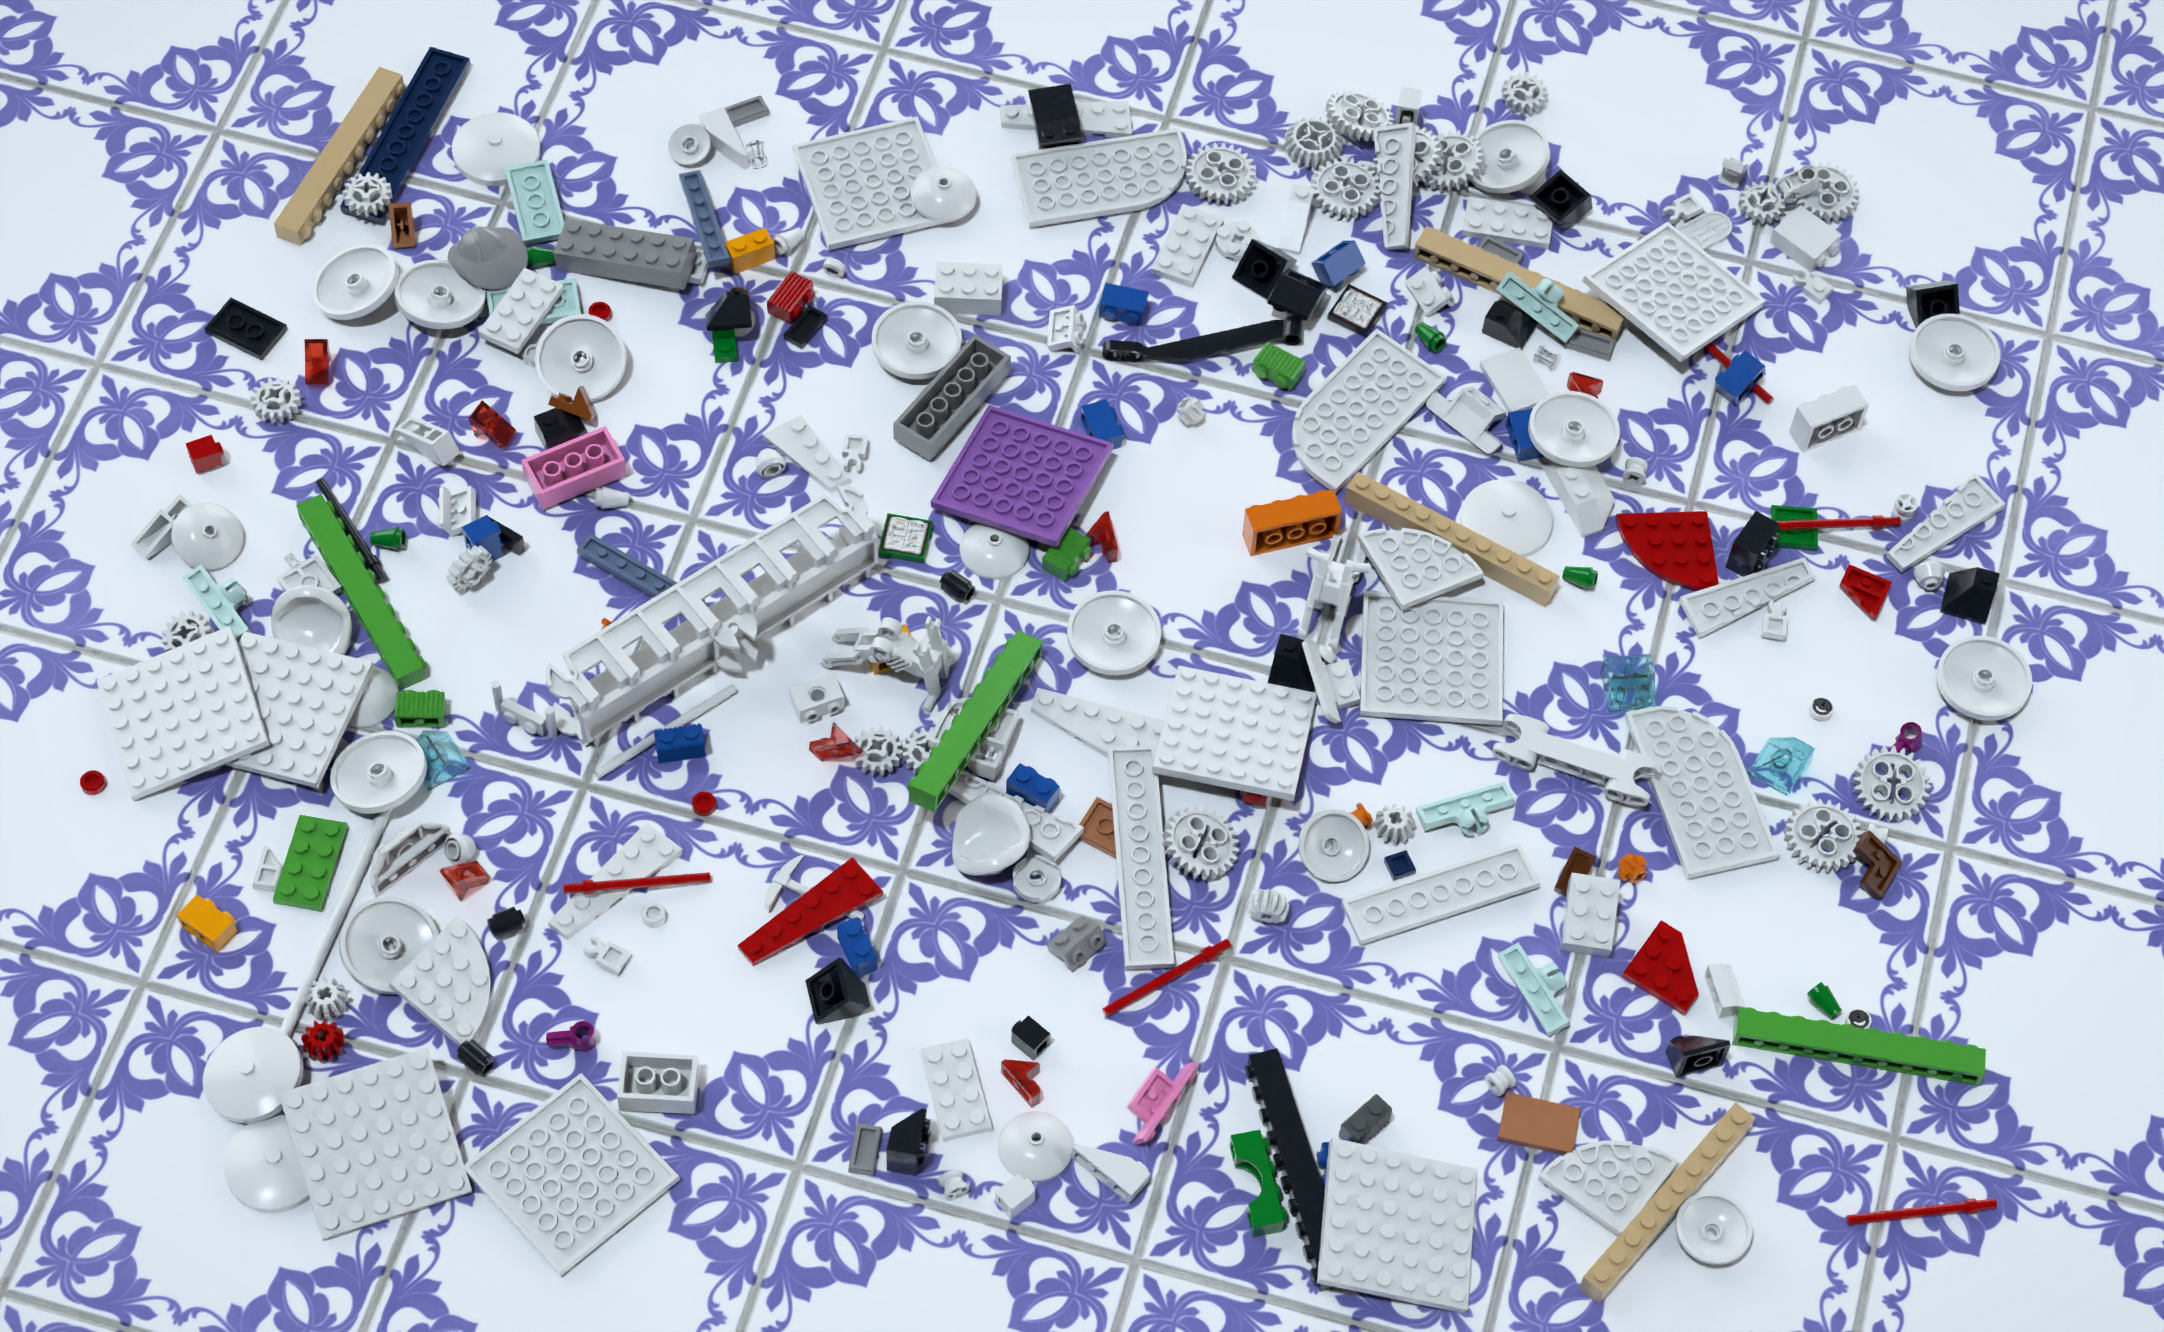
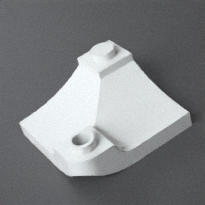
M967 698L947 703L929 738L928 747L938 746L944 730L950 729L954 716L961 713ZM1009 708L1004 710L967 764V767L972 770V774L995 780L1019 720L1020 712Z

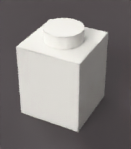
M1018 1173L995 1191V1202L1012 1220L1035 1202V1186L1028 1178L1024 1179Z

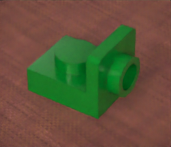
M735 330L712 331L715 363L736 362Z

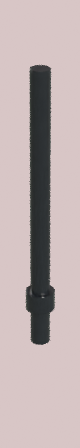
M324 478L318 479L316 481L317 486L326 500L331 501L335 514L338 518H341L346 531L351 535L355 545L364 557L365 565L373 571L380 583L385 582L388 577L381 568L380 560L376 555L372 554Z

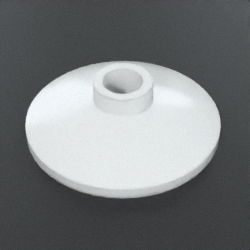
M696 124L680 126L671 134L668 141L670 156L682 165H693L702 161L707 156L711 147L708 132ZM694 145L693 149L688 150L689 146Z

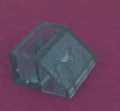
M1651 654L1604 657L1600 673L1609 712L1639 710L1656 706L1655 671Z

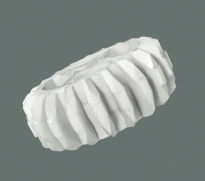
M1311 116L1309 119L1303 117L1301 121L1295 120L1294 125H1290L1285 134L1284 146L1287 156H1291L1292 162L1297 161L1298 166L1304 164L1306 169L1309 166H1313L1315 170L1319 165L1325 167L1326 161L1332 164L1334 158L1338 159L1340 152H1342L1343 139L1340 130L1335 129V124H1330L1329 119L1322 121L1321 116L1318 119H1314Z

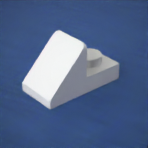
M1730 156L1725 157L1721 165L1723 168L1718 182L1738 188L1749 163Z

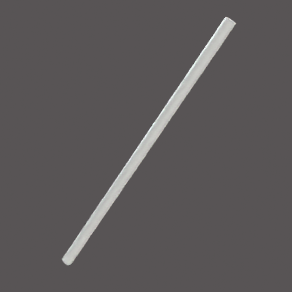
M392 809L377 813L279 1031L286 1034L289 1038L305 1005L304 998L307 996V987H313V982L318 976Z

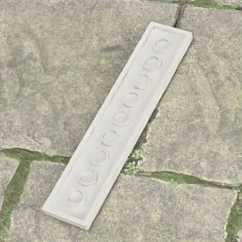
M1156 745L1108 747L1125 970L1174 968L1165 849L1162 845L1164 837H1162L1163 826L1158 774L1152 773Z

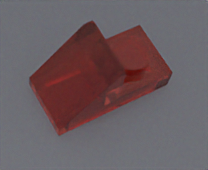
M304 339L305 385H328L329 361H331L328 339Z
M1577 372L1569 373L1567 388L1569 391L1586 393L1599 399L1597 395L1601 393L1604 381Z
M483 400L479 402L469 417L474 436L478 437L484 434L499 448L505 447L516 432L512 425Z
M1106 511L1090 528L1086 536L1091 538L1090 546L1100 545L1102 555H1106L1108 563L1117 562L1118 547L1109 511Z
M835 722L832 724L830 738L810 741L809 751L821 762L862 753V749Z
M478 861L444 867L439 871L446 885L459 901L463 900L469 888L487 885L491 878Z
M1004 1059L1001 1062V1074L1031 1108L1040 1103L1041 1089L1032 1079L1040 1073V1063Z

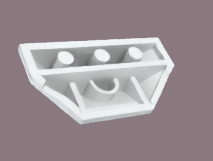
M1555 462L1542 465V469L1581 538L1602 532L1615 499L1597 467L1594 465L1575 468Z
M417 821L406 828L400 829L395 837L387 843L384 842L379 845L373 854L370 878L373 896L377 898L443 847L448 835L451 834L450 827L447 824Z

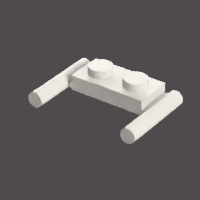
M494 680L491 682L495 710L498 713L502 712V717L508 723H516L524 727L527 732L531 734L536 733L542 737L546 732L552 739L558 736L555 712L552 706L545 708L544 717L520 704L503 698L500 681Z

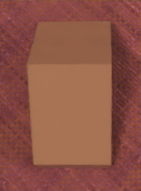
M411 202L389 203L393 248L415 247V225Z

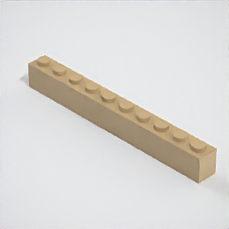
M380 66L378 67L274 222L278 238L301 246L303 241L310 236L311 229L315 223L320 221L325 208L330 206L334 194L342 188L344 179L352 173L354 164L358 159L362 158L364 149L368 143L373 141L376 131L383 126L386 116L389 112L393 111L396 101L405 92L406 87L402 74Z
M1428 226L1425 227L1415 244L1413 258L1501 296L1504 295L1497 291L1496 288L1509 271L1532 288L1537 287L1542 279L1547 278L1538 272H1533L1517 263H1512L1498 255L1491 254L1477 246L1470 245L1459 238L1449 236L1438 229ZM1552 280L1555 282L1554 286H1560L1564 290V295L1558 302V308L1580 324L1579 329L1617 339L1625 325V316L1599 298H1594L1578 289H1573L1559 281Z
M1357 471L1346 487L1344 503L1396 530H1401L1402 528L1416 529L1437 535L1451 542L1454 548L1463 554L1467 553L1478 564L1484 576L1546 607L1556 592L1560 578L1558 574Z
M1735 1102L1582 1278L1579 1289L1597 1304H1600L1675 1218L1682 1204L1701 1188L1747 1135L1756 1117Z

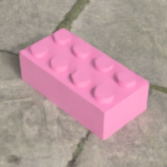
M606 426L521 460L523 475L542 510L627 476L625 459Z

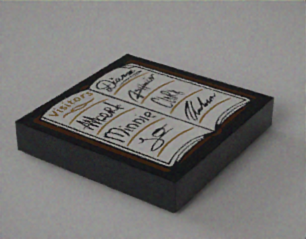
M1348 284L1328 313L1327 319L1367 337L1387 308L1388 302Z

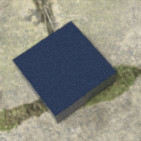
M1407 850L1384 857V863L1393 881L1416 873V868Z

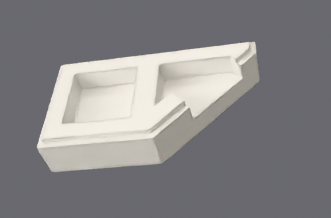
M268 846L263 847L252 887L257 890L275 892L282 866L275 859Z

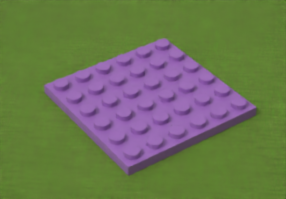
M988 405L930 501L931 508L1058 547L1113 451V443Z

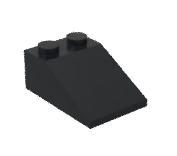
M1071 83L1028 90L1038 150L1082 143L1079 116Z

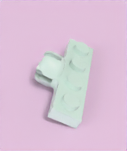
M1509 271L1496 290L1563 342L1567 343L1580 324L1558 308V302L1563 297L1564 290L1560 286H1554L1555 282L1548 278L1542 279L1537 287L1532 288Z
M202 564L182 577L219 630L231 626L237 643L240 641L244 631L251 633L237 613L238 607L248 600V595L236 579L230 578L225 583L217 585Z
M1504 781L1416 807V815L1424 830L1449 823H1457L1464 834L1474 836L1475 834L1471 827H1474L1478 835L1484 832L1488 827L1489 820L1486 813L1514 805V797Z
M1519 942L1497 954L1498 959L1548 1037L1570 1025L1569 1019L1554 998L1556 993L1566 988L1565 977L1562 972H1558L1560 968L1555 963H1549L1542 968H1536Z

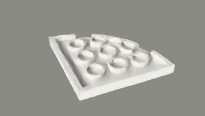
M1385 528L1358 534L1357 540L1401 610L1483 578V571L1467 553L1463 554L1454 548L1451 542L1437 535L1409 528L1388 531Z
M457 916L389 983V987L454 1043L460 1046L466 1040L468 1042L473 1040L485 1017L490 996L489 966L477 937L468 925Z
M1599 1141L1578 1146L1573 1150V1153L1569 1152L1562 1157L1559 1156L1539 1174L1538 1180L1619 1236L1659 1190L1678 1165L1679 1160L1650 1146V1148L1635 1145L1631 1141Z

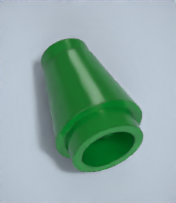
M533 245L526 247L528 254L527 265L537 267L556 263L553 249Z
M1420 322L1416 326L1415 333L1430 351L1439 352L1444 348L1447 339L1443 332L1424 322Z
M399 527L371 532L370 543L372 546L399 550L406 546V532Z
M1565 566L1562 579L1586 590L1589 588L1594 589L1598 579V571L1593 570V567Z
M1820 982L1807 993L1810 998L1809 1001L1829 1016L1830 1019L1842 1011L1828 985L1825 986Z

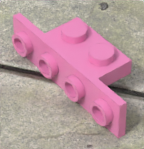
M1195 1061L1184 1065L1174 1081L1157 1067L1150 1071L1126 1106L1144 1122V1125L1132 1141L1134 1145L1144 1142L1148 1143L1156 1133L1154 1129L1158 1123H1162L1169 1114L1167 1110L1170 1105L1179 1100L1182 1095L1181 1089L1183 1086L1189 1084L1194 1078V1070L1198 1066Z

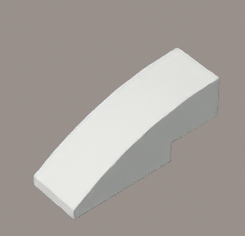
M179 494L165 511L161 508L130 545L147 559L172 543L171 532L177 516L193 504Z

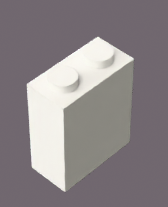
M1800 205L1773 229L1769 243L1811 273L1816 267L1820 268L1830 254L1834 255L1839 250V241L1842 234Z

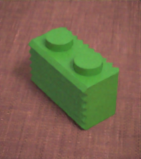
M1266 342L1253 360L1252 371L1260 378H1267L1273 381L1277 387L1292 391L1304 374L1306 362L1278 348V346Z
M1068 527L1058 547L1051 546L1043 556L1042 569L1063 581H1066L1070 575L1074 576L1079 569L1080 561L1082 559L1086 560L1092 551L1090 547L1091 538Z
M404 690L403 692H396L394 715L396 727H445L447 706L445 692L438 690H429L427 692Z

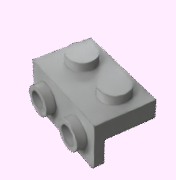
M1081 915L1061 933L1057 934L1046 946L1050 953L1065 961L1068 970L1074 971L1102 948L1107 941L1100 925Z

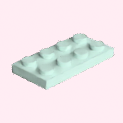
M548 159L505 167V175L524 244L530 245L559 239L564 226V220Z
M575 278L557 281L564 285V291L539 325L555 323L564 317L581 314ZM510 287L499 290H486L489 315H491Z

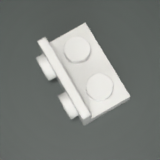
M1075 305L1050 310L1047 347L1050 351L1071 347L1076 354L1081 353V344L1084 342L1082 330L1085 325V318Z

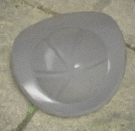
M478 226L470 228L462 236L461 240L449 249L447 259L458 273L477 287L499 290L512 286L523 269L527 267L528 254L524 241L514 230L506 227L489 228Z

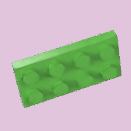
M299 815L273 896L274 904L322 912L348 830L346 822Z

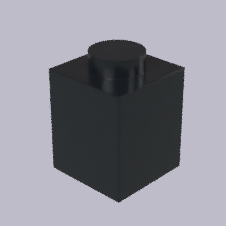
M1029 1015L1023 1021H1017L1011 1029V1043L1033 1061L1050 1045L1051 1033Z

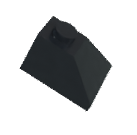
M1251 239L1232 278L1269 299L1281 275L1288 268L1293 269L1297 260L1278 248L1256 239Z
M741 287L726 291L705 315L707 331L752 328L749 291Z
M1501 299L1495 301L1486 314L1482 333L1514 348L1520 347L1523 350L1539 322L1521 308Z
M553 408L533 416L536 434L545 450L588 433L579 416L561 409Z
M1980 567L1949 573L1940 613L1985 625L2000 573Z
M1280 634L1267 683L1309 692L1315 691V685L1302 647V642L1305 640Z
M837 958L805 980L815 1024L820 1025L853 1018L870 1007L865 984L843 958Z
M1694 1035L1688 1037L1677 1036L1669 1041L1666 1055L1675 1077L1678 1078L1722 1067L1731 1044L1729 1040Z

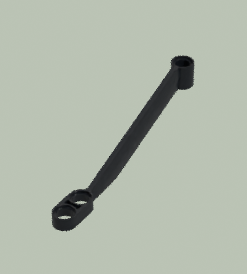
M1289 316L1284 320L1266 321L1146 347L1142 343L1134 341L1108 340L1102 345V357L1109 361L1133 363L1144 360L1186 361L1278 340L1283 341L1286 345L1296 346L1302 342L1303 321L1297 320L1294 316Z

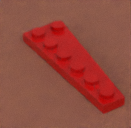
M852 857L738 944V950L752 966H755L783 951L786 947L801 941V938L813 931L817 932L823 929L824 925L843 918L846 913L855 908L859 909L883 895V890Z

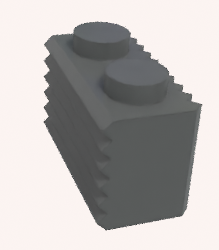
M1375 1094L1341 1124L1339 1138L1341 1140L1351 1139L1352 1142L1365 1145L1369 1139L1372 1140V1136H1375L1376 1133H1379V1130H1382L1383 1127H1386V1124H1389L1392 1107L1378 1094Z

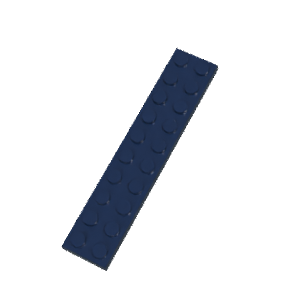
M429 47L358 174H361L363 177L366 176L367 172H370L372 177L377 173L379 174V179L386 178V182L390 183L392 191L390 203H394L470 66V58L435 47ZM344 200L340 205L341 212L382 224L389 212L388 205H384L385 211L377 210V215L369 212V216L366 217L365 212H362L358 216L356 210L349 211V206L345 205Z

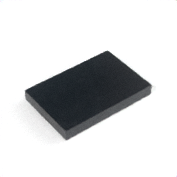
M230 297L204 329L205 333L262 361L288 328L287 324Z

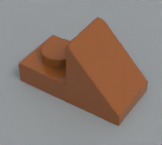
M584 386L578 387L573 401H571V396L564 393L550 397L548 405L589 421L596 419L597 414Z

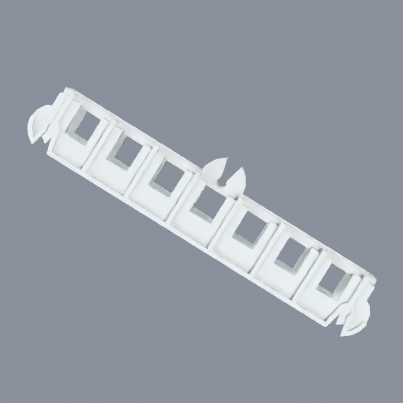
M837 486V491L847 509H842L838 503L825 494L821 495L563 653V658L570 674L573 676L572 678H566L562 671L548 662L545 680L549 691L558 698L570 699L576 714L579 715L577 718L571 717L567 710L554 702L553 708L557 730L567 736H577L584 746L592 742L597 747L600 745L599 737L603 736L606 731L622 721H627L631 717L635 722L639 721V712L643 711L645 707L670 693L676 698L679 696L678 688L701 672L704 673L710 669L713 673L718 672L717 665L731 672H742L741 666L735 654L731 652V649H739L740 653L756 663L759 655L756 640L762 634L786 621L790 625L795 624L794 616L799 614V611L817 600L820 601L824 597L828 602L832 601V593L854 577L857 578L863 574L866 579L869 578L870 569L878 563V536L874 533V524L867 517L868 503L864 498V494L850 486ZM836 518L844 526L839 527V534L846 546L843 549L828 536H824L819 530ZM799 542L804 549L785 559L781 552ZM760 565L765 573L746 583L741 576ZM721 589L726 597L707 607L702 600ZM682 614L687 621L668 632L663 624ZM642 638L647 645L628 656L623 649ZM602 662L607 670L588 681L583 673Z

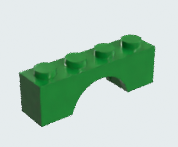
M1261 1130L1231 1135L1229 1147L1234 1167L1252 1174L1257 1179L1261 1188V1193L1254 1201L1248 1204L1247 1218L1252 1237L1282 1232L1284 1222H1287L1285 1207H1280L1281 1191L1279 1184H1274L1275 1168L1273 1161H1268L1269 1145L1267 1138H1262Z

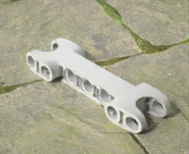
M1518 714L1506 716L1503 723L1504 726L1516 734L1519 739L1512 743H1495L1492 754L1497 759L1527 771L1532 770L1535 763L1604 785L1606 786L1604 794L1607 797L1624 804L1646 806L1649 803L1650 794L1637 786L1634 781L1640 777H1658L1662 767L1657 761L1627 749L1620 750L1618 757L1549 735V726L1540 720Z

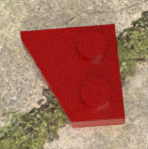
M1849 564L1839 587L1871 619L1875 620L1892 582Z

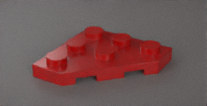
M1660 920L1624 970L1622 977L1685 1016L1699 995L1682 932Z

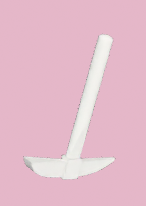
M804 855L790 860L774 875L765 895V907L768 912L782 888H788L801 895L811 889L791 879V874ZM856 909L845 914L852 919L858 917L860 921L864 918V913Z

